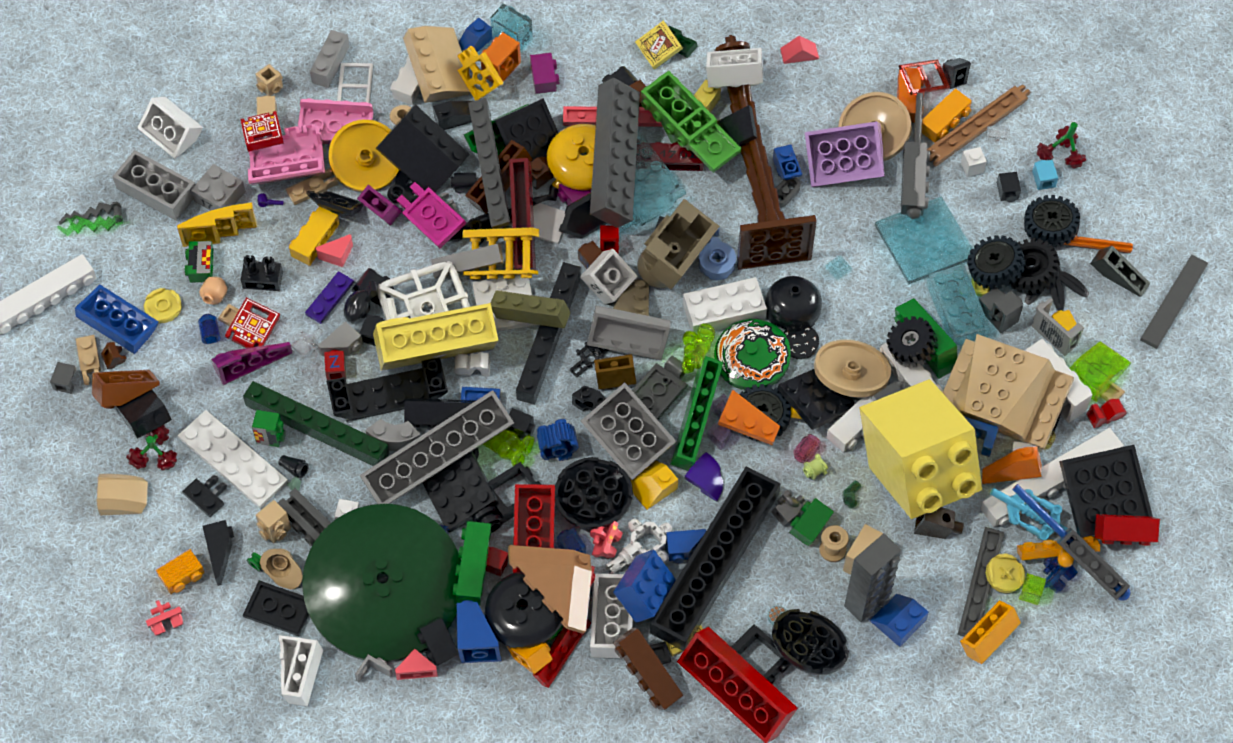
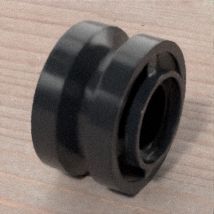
M489 506L479 511L473 517L472 522L491 524V533H493L503 525L504 519L501 515H498L499 511L495 506Z

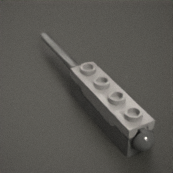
M923 93L916 94L914 142L905 141L903 149L901 214L908 215L911 219H918L920 216H923L924 209H928V198H925V193H928L929 182H926V177H929L930 166H926V161L930 160V150H927V143H921Z

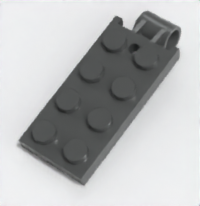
M671 356L666 361L664 368L656 363L632 390L657 420L687 388L688 384L680 379L686 374L688 366L676 357Z

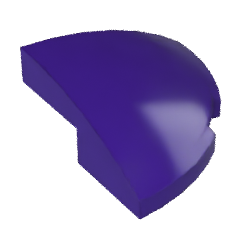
M705 452L689 469L684 479L700 488L701 493L716 502L721 496L723 490L721 468L717 461Z

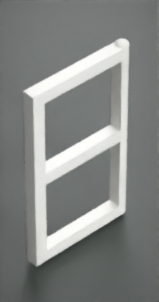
M341 63L337 101H341L342 88L367 89L366 102L370 103L372 63ZM344 67L369 68L368 84H343Z

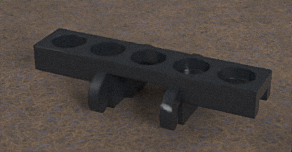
M585 342V346L581 350H576V355L580 356L581 360L570 368V372L575 377L580 376L588 368L591 369L593 367L594 361L589 362V356H593L595 360L603 359L604 354L609 350L589 346ZM589 349L591 353L585 357L583 353ZM576 368L581 369L577 373L574 372V369Z

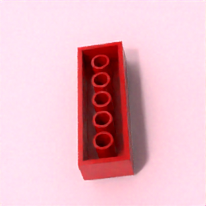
M515 484L513 545L554 548L555 485ZM518 567L513 569V573L521 571Z
M709 626L696 632L677 661L764 743H769L777 738L798 709L797 706Z

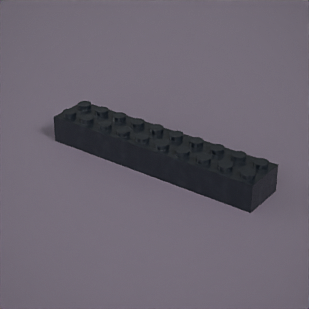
M747 466L744 468L652 619L650 634L682 651L686 649L777 499L781 483Z

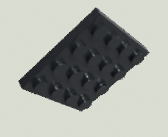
M1135 445L1059 461L1077 534L1081 538L1095 535L1096 514L1153 517Z

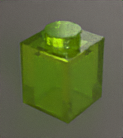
M1027 573L1019 600L1038 605L1046 579Z

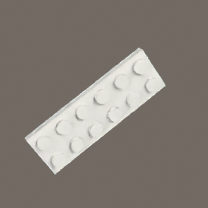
M207 410L200 414L178 435L182 442L260 509L288 483V479Z

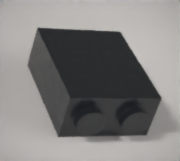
M152 389L121 406H116L123 421L137 439L172 420L164 403Z

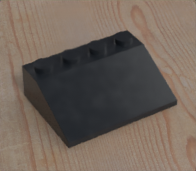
M416 104L403 115L376 147L385 158L413 183L416 182L424 191L429 187L435 193L470 155Z

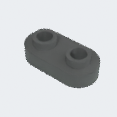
M798 178L783 180L776 187L778 198L782 199V201H779L780 208L785 207L799 193L801 183Z

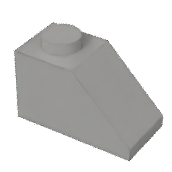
M345 321L318 345L319 354L324 356V352L339 350L344 351L345 356H349L361 348L363 344L362 337Z

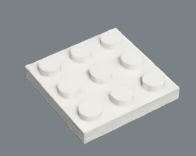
M516 275L515 279H504L502 277L472 282L476 306L491 303L496 290L532 295L529 278H521V275ZM493 313L497 331L537 325L497 319Z

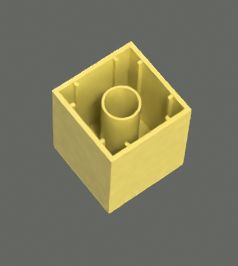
M930 379L859 407L869 468L910 519L935 512L940 507L962 498H969L982 490L975 428Z

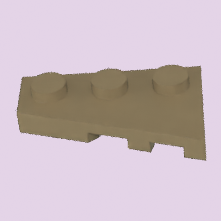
M640 279L634 280L621 294L613 309L649 316V284Z

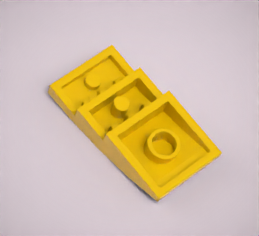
M251 202L231 205L200 214L178 224L177 229L183 247L189 246L190 241H212V244H220V237L238 236V229L257 228V221Z

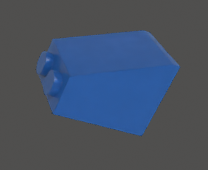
M470 600L457 603V646L461 663L500 662L502 657L499 643L478 603Z

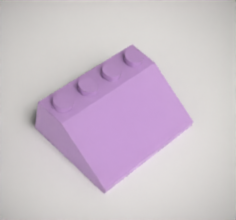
M879 122L805 132L811 187L885 177L883 141Z

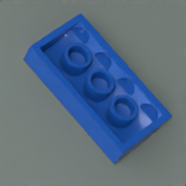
M102 285L97 286L75 307V314L78 319L134 355L149 339L159 324V321Z

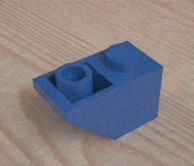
M792 145L774 148L772 160L778 176L783 180L802 176Z

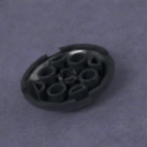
M599 457L583 458L569 464L559 474L555 484V504L558 511L567 521L581 528L597 529L601 526H610L614 521L617 522L625 515L632 501V483L628 474L615 462L601 460ZM591 494H596L597 497L595 498V497H591V496H589V495H591Z
M522 571L512 573L501 579L492 588L485 604V618L496 639L512 648H532L545 643L558 631L563 621V618L556 610L552 613L542 602L544 596L537 589L533 591L523 580L525 574ZM520 605H528L525 610H519Z
M791 609L781 613L773 624L772 639L777 651L785 661L800 671L813 675L832 674L840 670L849 657V650L846 647L847 640L842 631L832 621L813 611L806 613L800 612V609Z

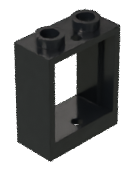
M521 462L489 481L493 491L518 474H521L528 484L541 485L539 481L533 479V474L529 467H524ZM494 491L499 502L493 506L498 509V515L502 516L505 523L514 517V504L506 507Z
M753 624L731 647L741 655L756 639H759L780 658L763 675L773 684L776 680L775 676L779 672L784 673L790 664L779 654L773 640Z

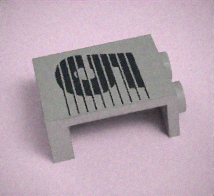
M1049 298L1046 302L1042 301L1036 307L1032 327L1066 356L1078 346L1084 327L1078 322L1069 331L1063 328L1049 315L1053 302Z

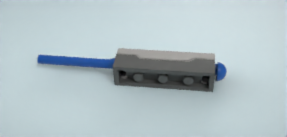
M1019 484L1013 487L1012 490L1060 536L1056 542L1115 600L1125 601L1130 597V585L1071 527L1065 531Z

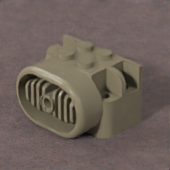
M683 199L671 216L666 215L644 243L647 247L640 254L637 262L640 276L647 284L655 288H669L671 290L720 226L686 199Z

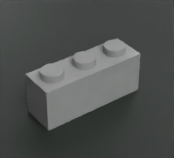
M334 30L330 31L310 70L313 84L329 88L350 47L347 34Z

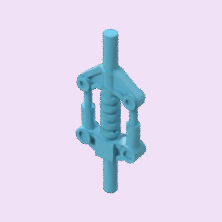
M992 488L990 495L1006 503L1011 524H1019L1026 528L1028 532L1036 535L1040 540H1047L1055 532L1017 494L1008 496ZM1025 489L1039 505L1050 510L1049 515L1065 531L1068 529L1060 524V513L1062 512L1060 505L1053 504L1043 498L1040 499L1033 495L1032 490ZM1019 512L1043 524L1041 529L1022 522Z

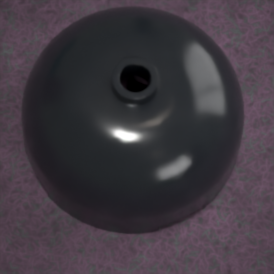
M799 276L783 277L774 282L766 294V317L775 326L777 325L791 332L802 331L812 327L821 314L822 298L820 292L808 279Z

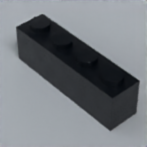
M406 398L404 402V423L409 421L414 428L421 427V425H428L429 428H434L477 400Z

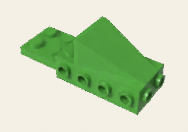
M670 71L659 76L641 91L640 103L645 110H649L657 122H661L670 142H678L681 147H685L688 151L691 150L713 173L741 152V148L717 124L715 116Z

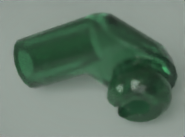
M856 480L842 494L843 502L848 508H854L857 505L855 493L861 488V484Z

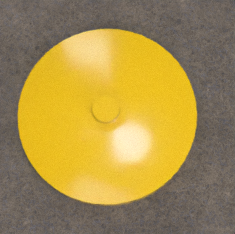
M363 119L350 122L337 131L329 147V164L332 173L341 184L357 192H362L369 184L377 191L388 186L396 178L399 169L376 149L378 144L390 132V128L380 122Z

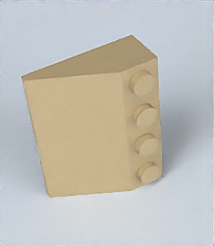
M435 26L409 28L403 40L424 102L428 103L470 95L469 89L457 71L463 65L458 58V54L462 51L454 28Z

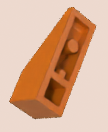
M1038 447L1016 449L982 469V484L1041 477L1042 464Z

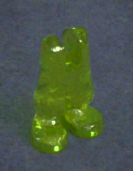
M703 323L698 326L697 333L686 331L683 334L682 341L685 347L681 367L684 373H692L695 368H701L704 357L710 350L711 343L715 338V329L711 325Z
M505 430L484 443L483 446L489 448L501 458L511 460V464L514 466L519 462L524 463L525 455L528 456L531 452L535 438L527 435L523 440H520L516 433Z

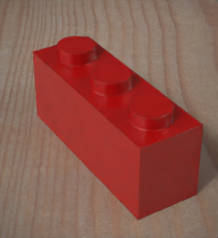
M1096 514L1095 538L1102 540L1103 544H1114V541H1120V544L1132 545V542H1139V545L1150 546L1151 542H1158L1160 519L1152 516Z

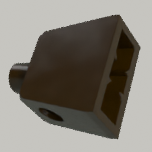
M940 507L935 512L916 517L914 534L946 539L951 532L961 534L964 523L955 521L956 513L954 511Z

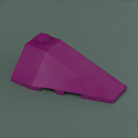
M289 342L232 350L216 355L211 361L221 383L225 385L292 354V348Z

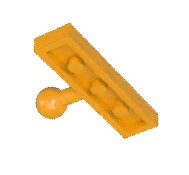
M1095 536L1082 538L1095 552H1100V543ZM1044 540L1040 543L1025 542L1023 545H1017V553L1021 560L1058 556L1059 565L1065 568L1070 567L1074 562V558L1053 540Z

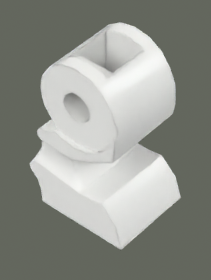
M479 352L478 354L471 353L470 356L466 354L455 356L454 373L457 375L470 376L475 370H479L482 376L490 377L491 361L489 353Z

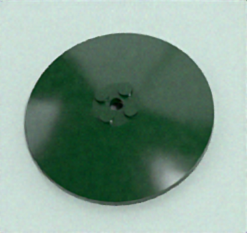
M373 504L349 511L334 520L321 532L307 556L303 570L302 587L304 602L311 621L319 633L332 646L360 660H365L367 655H370L375 659L379 657L386 662L406 659L414 649L421 653L427 648L425 644L421 645L416 635L419 633L417 628L440 617L448 630L457 616L456 595H453L454 583H458L459 577H456L457 564L461 565L457 548L450 536L437 522L418 510L397 504ZM380 574H386L389 578L386 583L382 584L377 581V577Z

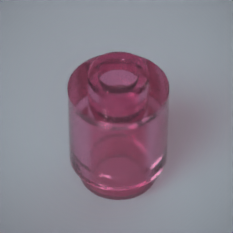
M812 434L804 436L793 450L794 458L800 463L810 462L820 448V440Z

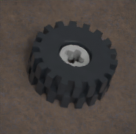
M911 316V320L908 317L903 318L904 322L901 323L899 320L896 322V327L892 326L890 328L892 333L888 332L887 334L889 338L886 339L887 347L895 361L901 366L904 364L905 367L909 368L911 364L914 368L917 367L918 363L922 366L925 364L924 360L930 361L932 359L930 355L936 354L934 348H938V338L927 320L924 321L921 317L917 320L915 316ZM914 337L915 341H911V343L909 344L908 341L912 340Z

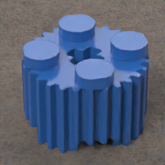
M558 419L555 421V424L543 425L537 429L540 454L544 460L558 458L559 461L571 459L572 453L579 448L575 427L567 423L565 419Z

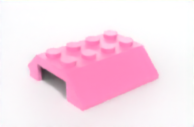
M315 123L302 125V133H300L299 126L284 128L285 135L282 136L284 144L250 151L249 184L257 185L325 174L324 150L319 126H316ZM264 137L255 138L254 140L264 139Z

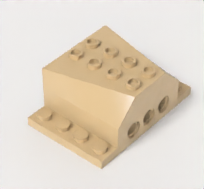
M976 334L975 342L965 339L943 394L964 417L999 427L998 433L1045 450L1074 377L1056 371L1047 358Z

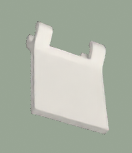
M541 203L534 205V228L539 229V237L535 238L558 244L562 232H559V228L563 223L565 211Z

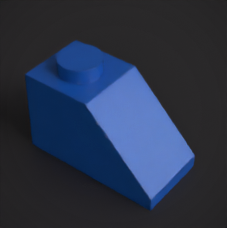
M477 18L465 29L459 40L461 51L463 52L468 47L473 46L476 52H478L492 40V27L481 18Z
M706 529L666 532L669 561L682 563L688 560L704 536Z

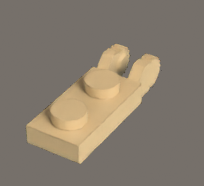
M331 168L325 170V174L312 176L286 188V192L292 203L297 205L310 199L306 191L323 193L340 182L336 177H332L334 174Z
M95 335L75 338L80 370L85 386L89 385L90 382L88 373L100 372L101 370Z

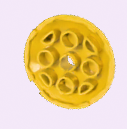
M572 125L560 131L552 139L547 150V164L554 178L562 185L575 190H592L596 125Z

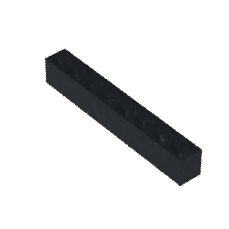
M563 262L550 296L553 299L564 300L569 310L581 280L580 266ZM539 326L516 388L517 400L535 405L563 328Z

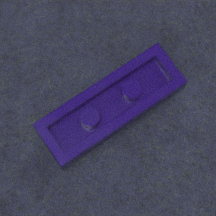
M338 271L305 311V315L321 324L354 284V280Z

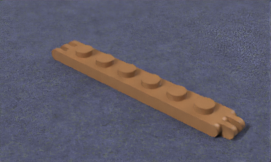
M1023 84L1018 88L1013 86L927 149L930 150L931 154L929 161L935 160L933 162L935 167L1025 103L1031 91L1029 89L1025 90L1026 86Z

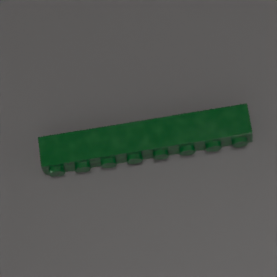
M252 381L243 395L247 407L255 411L279 413L283 424L369 465L375 466L389 455L388 444L257 382Z

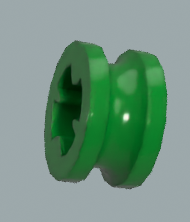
M253 552L251 554L252 557L246 561L251 567L260 572L262 570L260 565L261 556Z

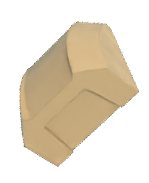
M99 474L97 508L100 516L142 514L147 504L148 482L142 477L131 475Z

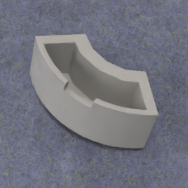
M380 419L366 429L367 435L388 444V449L391 451H398L420 437V433L409 421L393 425Z

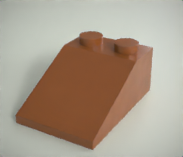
M149 369L92 373V395L101 407L106 409L121 406L160 385V381Z

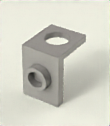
M367 655L355 673L356 681L360 682L370 666L389 677L393 675L392 668L388 666L386 661L379 657L375 659L370 655Z

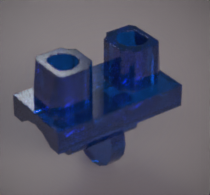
M1057 557L1053 560L1047 558L1043 562L1046 567L1043 572L1048 576L1042 581L1041 585L1044 588L1050 587L1055 593H1058L1066 586L1060 577L1063 575L1067 580H1071L1078 572L1073 565L1067 568L1060 566Z

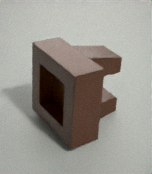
M107 342L101 353L107 369H113L116 365L124 363L127 359L126 355L121 356L119 354L123 348L122 346H116L115 342Z

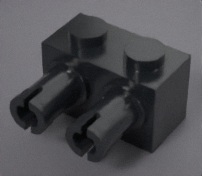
M246 255L243 259L240 279L242 288L280 291L283 276L281 263L275 262L273 257H270L269 260L268 256L262 259V262H259L253 255H251V258L249 255Z

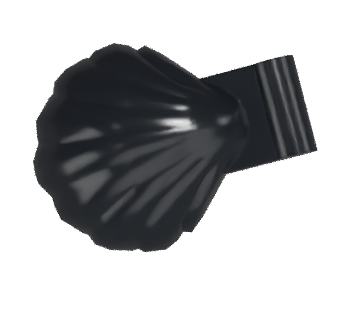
M370 281L364 290L352 293L346 300L344 316L348 322L365 318L369 313L370 300L378 294L375 281Z

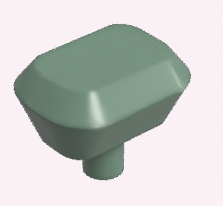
M296 476L292 478L291 482L287 483V486H289L290 490L296 488L299 491L301 480Z

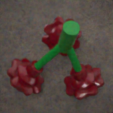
M1072 122L1070 127L1065 126L1063 129H1059L1056 135L1058 141L1054 144L1051 143L1047 146L1040 142L1037 146V156L1041 160H1052L1054 158L1052 151L1056 149L1057 145H1064L1065 148L1071 146V155L1065 158V164L1070 165L1073 169L1081 167L1083 162L1086 161V155H1081L1075 149V139L1078 138L1075 131L1078 124Z
M162 425L147 433V446L143 450H140L138 447L129 449V454L126 456L129 460V465L136 469L145 468L146 463L149 461V458L146 457V452L149 449H154L158 453L157 468L162 471L173 468L177 462V453L173 452V450L164 452L156 446V443L162 445L164 441L169 439L167 435L169 434V429Z

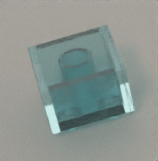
M502 3L490 17L493 39L502 32L520 42V54L533 41L532 20L527 15L517 12L513 7Z

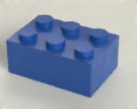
M653 549L634 558L613 593L637 623L655 616L676 579Z

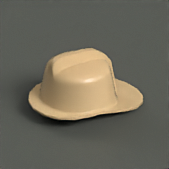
M281 548L269 549L262 554L260 559L261 568L278 586L291 590L301 584L303 578L302 570L294 561L289 551Z

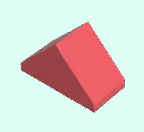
M797 36L780 48L784 64L819 59L816 44L801 36Z
M349 234L315 247L318 259L343 267L353 247L352 237Z
M416 649L395 669L397 680L438 677L436 666Z

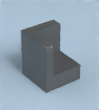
M57 362L50 380L53 390L72 394L74 389L72 378L76 370L74 365Z

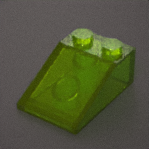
M1100 341L1081 355L1069 369L1074 371L1078 375L1079 380L1090 388L1093 394L1091 399L1097 402L1102 397V394L1111 387V384L1115 383L1131 365V362Z

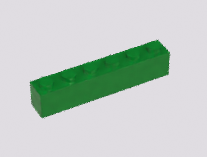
M705 356L698 366L670 465L689 471L696 461L723 362Z

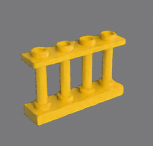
M539 229L463 230V238L470 239L472 250L479 248L481 239H487L489 246L496 244L498 238H504V241H506L505 270H496V265L488 266V271L475 269L463 271V275L470 276L471 280H480L481 276H487V279H498V276H504V279H515V275H521V278H532V275H538L537 270H530V240H532V237H539ZM518 237H521V240H523V270H513V241Z

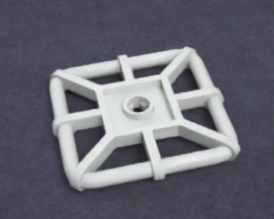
M450 261L440 262L419 270H410V273L386 280L377 286L378 298L384 314L382 300L386 299L385 294L404 301L407 312L398 314V318H415L448 311L447 305L458 301L461 302L463 308L470 307L468 302L469 296L464 291L457 270ZM443 270L435 286L426 289L422 288L419 277ZM449 272L458 295L444 299L440 288ZM413 280L417 292L404 295L389 287ZM425 304H427L428 307L432 306V309H430L429 313H427L426 311H422V309H424Z

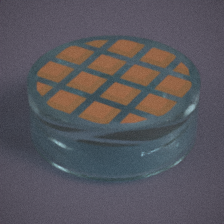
M779 605L771 607L767 616L769 623L773 625L776 618L787 610Z

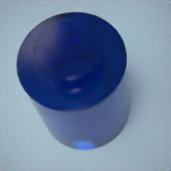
M212 314L202 315L198 320L202 343L211 344L220 341L217 317Z

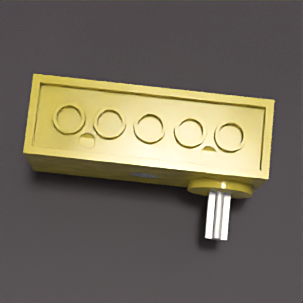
M386 298L382 300L386 320L377 323L373 333L381 371L419 364L421 361L438 357L445 359L455 357L458 354H471L491 350L499 341L491 303L415 318H398L394 298Z

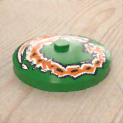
M747 319L736 322L723 331L716 342L714 358L723 362L720 372L722 378L730 385L745 390L748 387L751 389L752 385H757V387L760 384H764V387L768 385L773 386L781 380L789 368L791 350L787 337L777 326L764 320Z

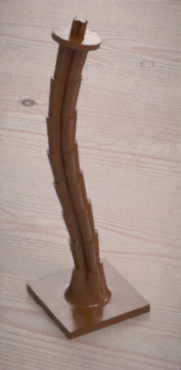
M729 35V37H725L726 43L719 45L714 51L750 49V45L745 41H736L735 36ZM751 85L727 86L731 101V112L734 113L748 105L751 106L757 133L756 139L740 146V153L747 169L746 174L753 191L751 194L758 215L757 223L740 225L737 255L738 270L812 260L817 223L816 216L810 215L785 219L783 212L780 211L772 170L768 166L760 125L757 124Z

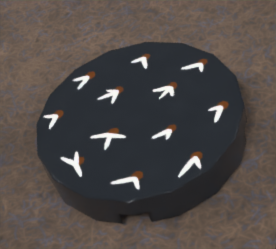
M812 327L796 332L787 331V329L784 331L789 341L792 358H809L817 352L819 336Z

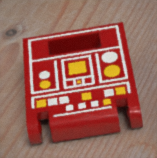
M273 111V115H270L268 112L248 117V121H245L244 118L240 119L248 152L284 144L276 111ZM272 135V137H268V138H264V139H259V140H254L255 138H260V137Z
M246 297L227 330L225 338L229 339L232 333H234L232 342L245 348L255 347L256 344H258V347L264 346L280 318V313ZM253 308L267 314V319L253 313Z

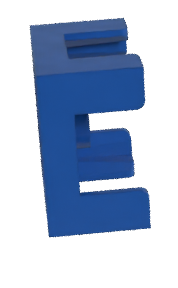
M965 417L975 428L976 438L984 440L981 455L990 457L999 427Z

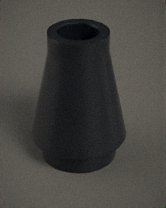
M282 455L278 462L280 466L294 477L303 478L309 468L305 460Z

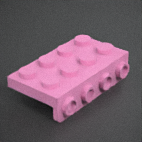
M301 99L298 126L300 133H302V125L315 123L320 128L322 144H330L337 131L346 124L356 120H373V105L367 102Z

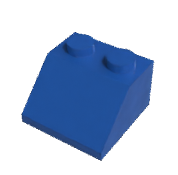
M896 593L889 603L870 619V622L896 645L901 647L927 620L929 612L915 599Z

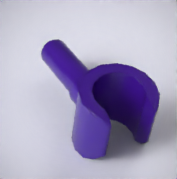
M264 193L257 196L260 207H266L271 204L283 205L284 201L267 199V195Z

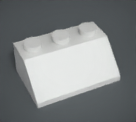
M762 48L707 52L706 70L708 87H739L747 84L755 86L763 83Z
M166 97L151 98L137 127L174 159L197 141L203 129L199 123Z

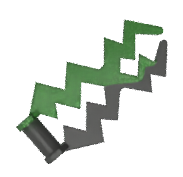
M117 201L112 202L111 205L99 202L96 209L90 207L84 215H80L74 210L71 216L66 213L59 221L60 225L67 220L69 221L70 226L67 230L61 226H57V228L66 236H69L73 230L79 234L84 226H87L94 233L100 225L109 231L115 224H123L121 204ZM102 210L107 214H110L111 210L114 211L113 220L108 216L105 221L99 214ZM91 214L97 218L94 223L89 220ZM75 219L79 220L77 224L73 223Z

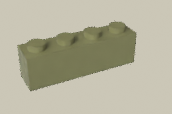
M496 290L491 300L492 312L497 319L565 329L571 313L565 301L560 299Z

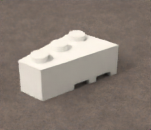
M279 635L282 696L288 704L308 706L323 649L317 640Z

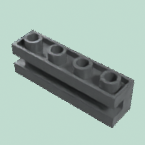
M294 488L289 492L290 497L287 500L282 498L277 503L287 512L292 528L297 533L302 532L305 535V541L310 546H313L321 532L331 523Z

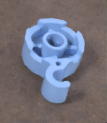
M720 227L699 254L698 266L700 272L704 273L711 280L726 279L735 270V251L730 245L718 238Z

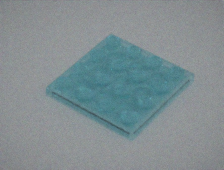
M942 196L928 201V209H924L923 216H920L918 219H911L908 215L901 214L900 212L875 222L877 231L908 285L968 261L967 257L968 254L970 255L972 247Z

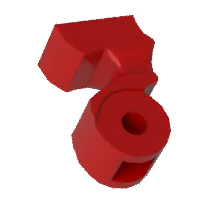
M1110 399L1101 408L1098 404H1092L1086 413L1094 428H1099L1105 423L1109 424L1111 421L1123 418L1127 414L1120 399Z

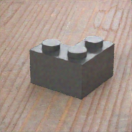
M995 287L979 298L977 307L1000 333H1003L1019 322L1024 304L1021 298L1012 291L1005 294Z

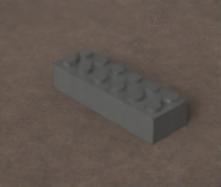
M884 533L854 558L844 607L860 622L865 619L870 620L875 615V610L878 607L883 608L890 601L889 597L894 586L895 574L898 570V563L901 560V549Z

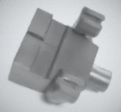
M789 490L782 494L777 500L778 505L771 511L783 526L794 519L803 507L802 503L805 501L802 495H799L797 498L795 496L791 497L792 494Z

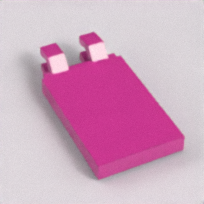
M414 182L410 188L418 198L411 204L401 195L397 201L405 209L402 212L403 215L440 249L466 224V221L429 187L424 191Z

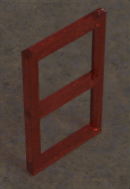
M938 59L898 66L910 95L950 88ZM935 64L943 85L931 87L923 65ZM917 66L926 88L914 90L905 68Z

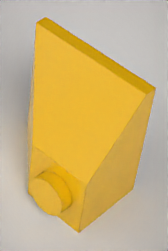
M658 461L653 462L633 480L630 479L634 496L646 510L678 489V478L667 465Z

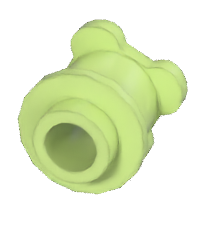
M816 454L814 460L804 462L803 472L807 478L814 480L821 473L826 475L828 466L821 456Z

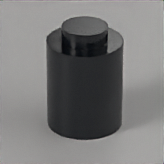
M476 172L454 173V177L450 178L451 188H454L455 191H469L477 182Z

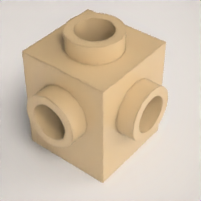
M270 64L255 74L257 79L256 86L261 93L264 92L266 95L272 96L283 88L281 73Z

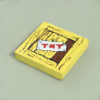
M664 20L635 41L653 69H656L683 49Z

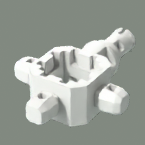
M632 519L628 523V527L632 532L630 544L622 548L619 556L606 564L605 567L608 572L611 570L610 574H615L625 565L629 566L637 555L650 551V549H643L639 542H637V539L642 538L646 533L654 534L655 538L660 541V544L654 546L653 549L661 557L664 564L669 561V557L665 552L666 532H672V526L668 522L659 527L654 522H646L642 525L637 519Z

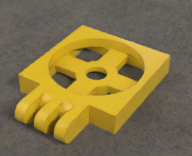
M470 46L458 54L463 67L457 71L475 101L504 84L485 52L478 55L475 48ZM475 62H483L486 69L480 70ZM469 69L473 72L471 79L469 77ZM478 74L482 75V80L478 79ZM489 75H491V77L494 80L493 86L491 87L488 85L486 81V77ZM474 85H480L483 91L477 89Z

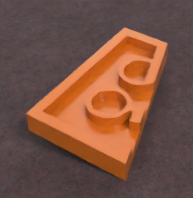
M732 390L718 422L720 426L772 446L780 429L776 422L734 390Z

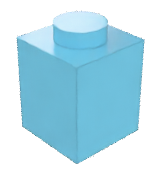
M1053 160L1035 162L1032 173L1037 189L1042 190L1056 187L1058 175Z

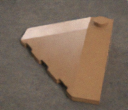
M510 545L508 547L509 564L513 569L518 567L525 574L523 580L533 591L535 589L540 591L544 596L542 602L552 613L555 610L563 618L561 623L566 629L584 634L586 632L592 573L590 555L569 549Z

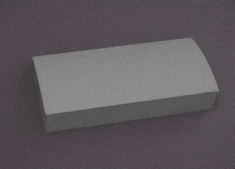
M596 305L587 345L662 360L670 331V320Z

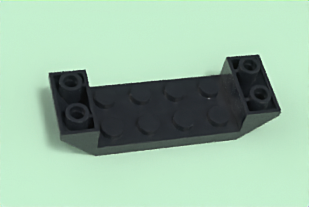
M440 357L421 361L422 368L349 384L346 382V377L327 380L333 415L349 420H357L404 410L406 398L439 399L448 392Z

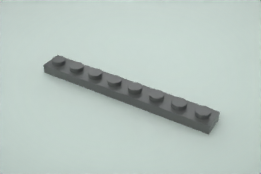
M482 98L470 102L468 105L492 229H500L510 226L511 221L487 99Z

